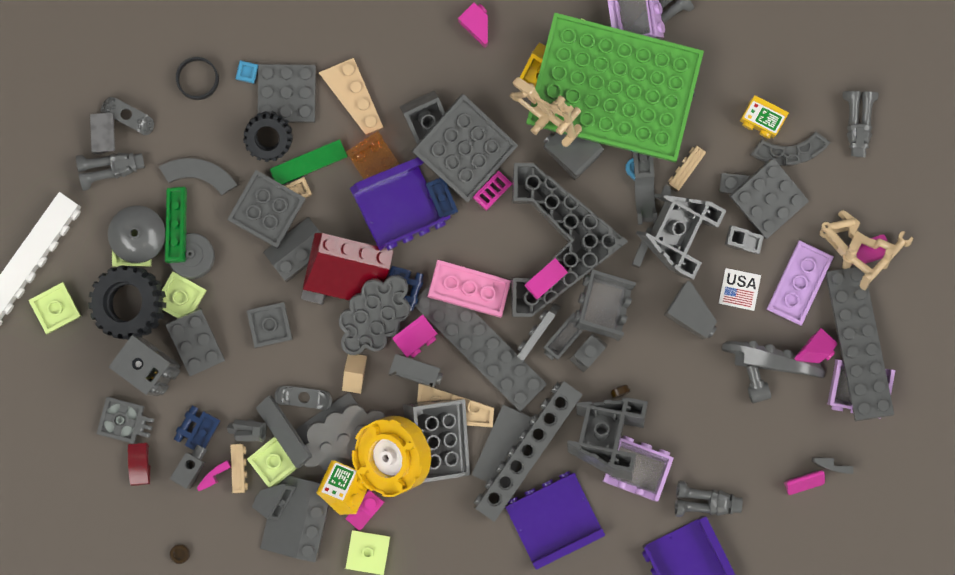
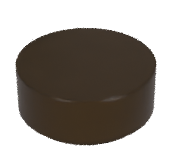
M623 385L613 389L610 393L612 398L615 399L631 391L628 385Z
M183 544L175 545L170 551V558L176 564L185 563L190 557L188 547Z

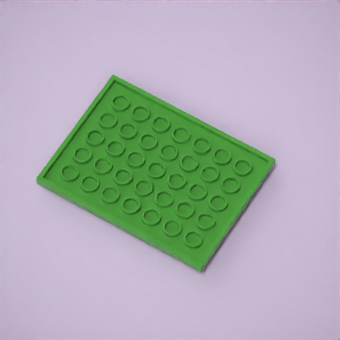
M554 13L535 89L540 98L549 104L561 95L565 98L567 106L571 105L573 108L578 107L581 110V113L573 121V126L580 124L582 127V131L578 134L577 138L676 163L704 51ZM531 103L532 107H536L538 105V103ZM529 111L526 124L534 126L539 118ZM557 113L555 114V116L564 121V117ZM549 121L543 129L556 132L555 130L558 126Z

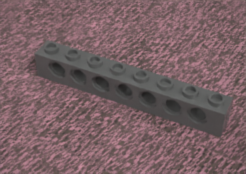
M565 381L557 382L551 390L553 394L549 399L546 398L542 402L540 413L538 415L534 414L529 421V424H531L527 431L523 430L518 437L520 440L516 447L513 445L507 453L509 457L505 463L502 461L496 469L498 473L495 478L491 477L485 485L487 489L483 495L480 493L474 500L476 504L474 508L493 522L496 521L583 395ZM558 397L564 399V405L561 408L555 405V400ZM547 413L553 415V421L549 424L544 421V416ZM535 429L542 430L543 434L540 439H534L533 431ZM527 444L530 445L531 453L523 455L522 447ZM515 460L519 461L520 469L512 471L511 463ZM504 476L508 477L510 480L509 485L501 487L500 479ZM493 492L499 496L495 503L489 502L488 499L489 495Z

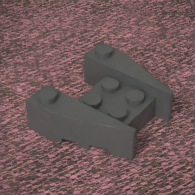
M654 194V197L665 202L650 234L637 231L636 234L669 270L684 278L694 280L702 262L687 255L701 223L718 228L727 210L708 201Z
M622 398V400L617 401L604 400V402L591 403V401L577 403V415L585 417L579 442L568 440V452L612 477L632 481L636 454L619 451L618 448L624 424L644 428L648 401Z

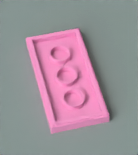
M437 260L427 297L501 318L511 280Z

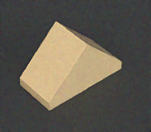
M348 354L344 369L342 391L361 394L367 356Z

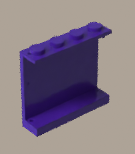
M418 157L359 181L350 188L380 251L385 248L388 251L392 250L401 241L404 244L408 243L417 234L420 237L430 233L429 229L431 228L440 229L451 218L450 215L439 218L426 188V181L419 169L424 162Z
M570 471L559 475V480L553 482L551 479L543 483V488L537 491L535 488H532L524 493L525 497L518 499L516 496L510 499L508 505L505 506L536 570L606 536L574 472L570 474Z
M702 516L642 546L644 549L642 555L645 561H650L653 567L650 569L652 575H735L706 516Z

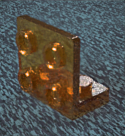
M379 131L346 151L363 179L399 165V162L384 142Z

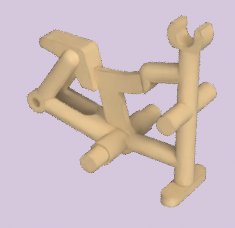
M519 77L513 81V85L520 92H512L510 97L539 118L530 131L537 135L550 121L558 126L555 131L559 135H562L564 132L567 133L562 140V145L568 147L582 131L580 124L573 126V121L581 113V110L578 107L567 106L565 98L561 95L549 104L540 98L534 84H528ZM527 97L532 103H538V105L536 107H532L522 98ZM557 113L564 117V121L555 116V114Z
M842 210L838 213L842 221L824 222L820 230V236L826 238L842 256L843 269L850 268L853 264L865 273L861 280L860 288L866 290L882 269H887L891 259L902 247L911 245L913 237L909 240H904L905 231H902L895 245L883 239H871L857 231L860 222L848 212ZM848 231V237L852 239L850 246L848 247L836 233ZM861 244L873 249L879 247L886 249L884 257L873 269L857 258L856 254Z

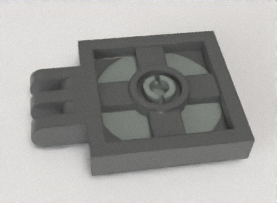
M106 397L96 434L135 444L137 435L150 438L151 434L144 432V429L152 430L153 426L145 424L146 421L154 423L155 419L142 416L145 406Z

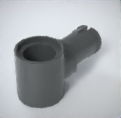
M746 366L750 379L748 393L752 404L771 399L767 382L761 379L758 366Z

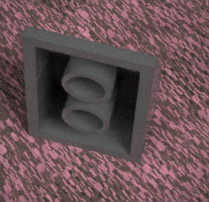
M435 91L400 106L417 144L445 113Z

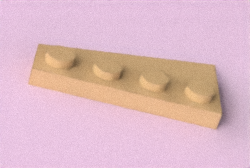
M354 58L319 72L320 76L366 136L383 129V125Z
M421 383L418 384L417 402L465 399L467 425L493 427L494 407Z

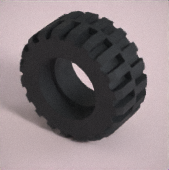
M122 265L117 268L112 267L107 270L108 273H102L98 276L99 282L94 281L92 285L95 288L94 291L89 292L92 302L88 303V309H92L93 313H90L92 320L97 321L95 325L98 329H103V333L113 336V338L129 340L132 335L141 338L143 335H149L152 333L151 329L157 328L160 325L158 320L163 319L165 315L162 313V309L166 308V302H163L166 294L165 291H161L162 284L160 281L155 280L156 277L152 273H148L147 270ZM124 285L137 287L142 296L141 310L130 321L119 319L113 309L114 296L119 288Z

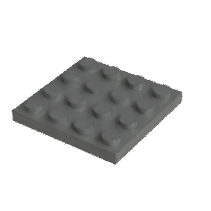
M461 94L411 151L461 198L469 202L518 145L464 94Z

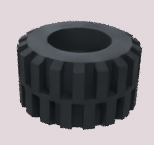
M268 111L262 114L259 113L252 118L243 134V141L246 144L245 148L251 152L250 155L257 157L259 161L261 159L265 160V162L270 160L276 161L278 158H282L288 152L293 139L292 127L289 126L288 120H285L281 114L277 115L276 112L268 113ZM270 126L278 132L280 138L275 146L266 147L258 141L257 132L261 127Z

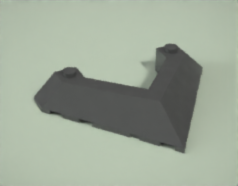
M514 163L512 203L532 204L568 241L546 264L548 265L556 258L568 273L540 298L536 299L524 286L532 278L511 279L512 317H532L628 241L615 232L601 218H598L573 195L564 190L550 176H547L534 163Z

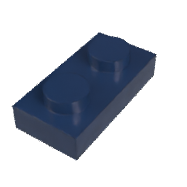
M441 178L426 183V188L439 218L458 213L448 186Z

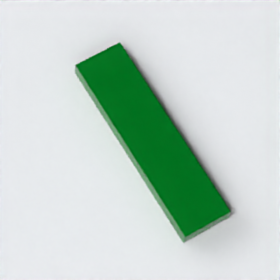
M339 139L275 166L270 171L274 180L284 185L348 157Z
M186 187L167 188L166 263L186 261Z

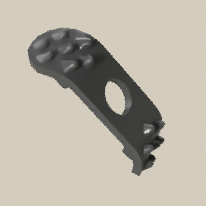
M109 97L103 102L101 113H113L115 120L144 136L152 132L154 120L145 113L114 97ZM125 109L132 112V116L128 120H124L121 117V112Z
M283 385L279 386L275 392V402L279 405H292L327 411L332 403L330 392L320 389ZM301 392L309 394L310 400L303 403L299 400Z

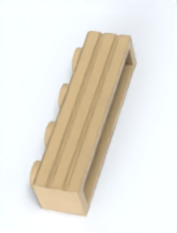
M698 146L691 148L689 157H685L682 161L684 164L681 167L678 166L675 171L676 175L674 177L671 176L668 180L670 182L668 185L677 192L706 154Z
M244 444L231 445L232 493H245L248 490V483H245V478H247V470L245 471L247 459H244V454H246V446Z

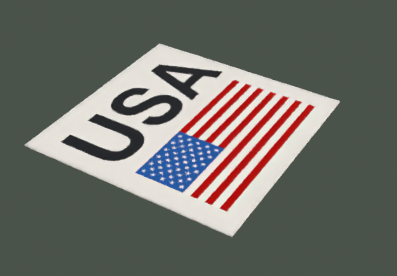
M726 268L719 304L754 311L761 275Z

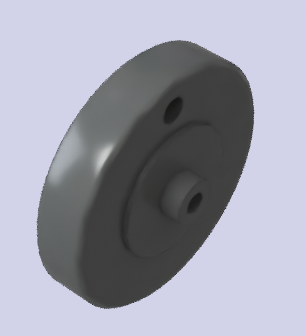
M187 233L186 261L169 264L179 276L185 279H198L206 275L213 267L215 251L206 237L197 233Z

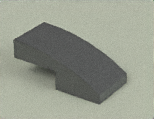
M812 458L813 463L824 469L853 474V466H834V458Z

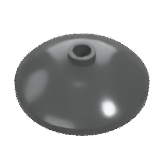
M130 206L122 209L113 217L108 228V241L111 249L118 257L127 262H147L159 254L165 243L166 230L162 219L156 212L144 206ZM133 230L138 231V235L135 237L131 234Z

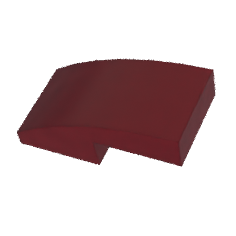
M147 443L128 444V471L131 486L150 484L151 466L148 464L149 445Z

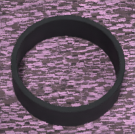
M191 57L179 65L176 72V84L186 97L193 100L206 99L218 87L219 75L209 60L202 57ZM193 61L206 62L213 67L215 72V83L212 89L201 96H192L185 93L179 82L182 69Z

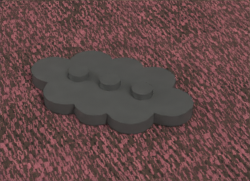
M391 275L384 282L379 279H369L364 283L361 293L351 297L349 309L344 310L339 317V326L345 332L341 339V346L347 354L357 355L365 348L371 351H380L386 346L388 337L398 333L400 322L409 316L411 308L407 299L404 298L408 292V283L404 277Z
M350 404L343 409L342 413L334 411L327 414L324 422H313L307 429L308 441L304 443L313 457L304 465L306 467L321 465L325 471H327L331 461L353 465L352 450H355L356 435L363 427L376 420L385 418L386 415L376 409L365 412L362 406Z

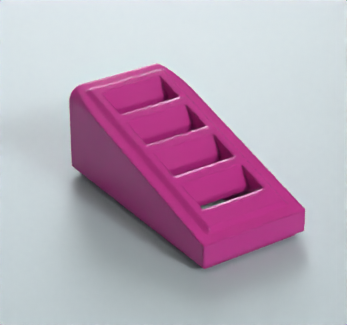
M498 171L473 196V199L487 211L512 183ZM497 178L505 184L504 187L496 181ZM493 183L500 191L497 192L490 185ZM487 188L495 195L493 198L486 192ZM483 194L490 202L487 203L480 196Z

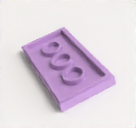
M799 240L766 310L802 326L834 256Z

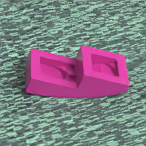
M554 258L524 286L538 299L568 272Z
M227 460L210 471L198 485V491L218 483L215 475L230 469V461Z

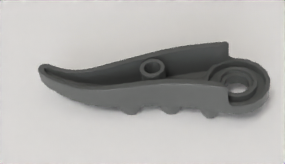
M726 341L722 344V351L735 354V365L746 367L753 365L758 366V369L803 374L819 378L825 377V370L820 363L796 361L794 359L796 355L790 350H777L771 344L759 346L756 341Z

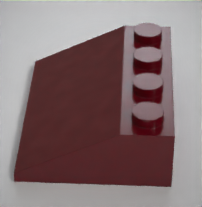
M315 233L302 290L350 301L352 296L361 293L362 287L367 280L373 278L385 281L390 269L393 250L383 249L380 251L377 246L325 233Z

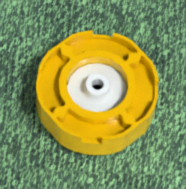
M387 416L363 427L356 435L355 439L357 441L355 450H352V461L360 480L370 491L375 490L384 497H395L421 485L426 479L431 465V450L422 430L411 420L401 416Z

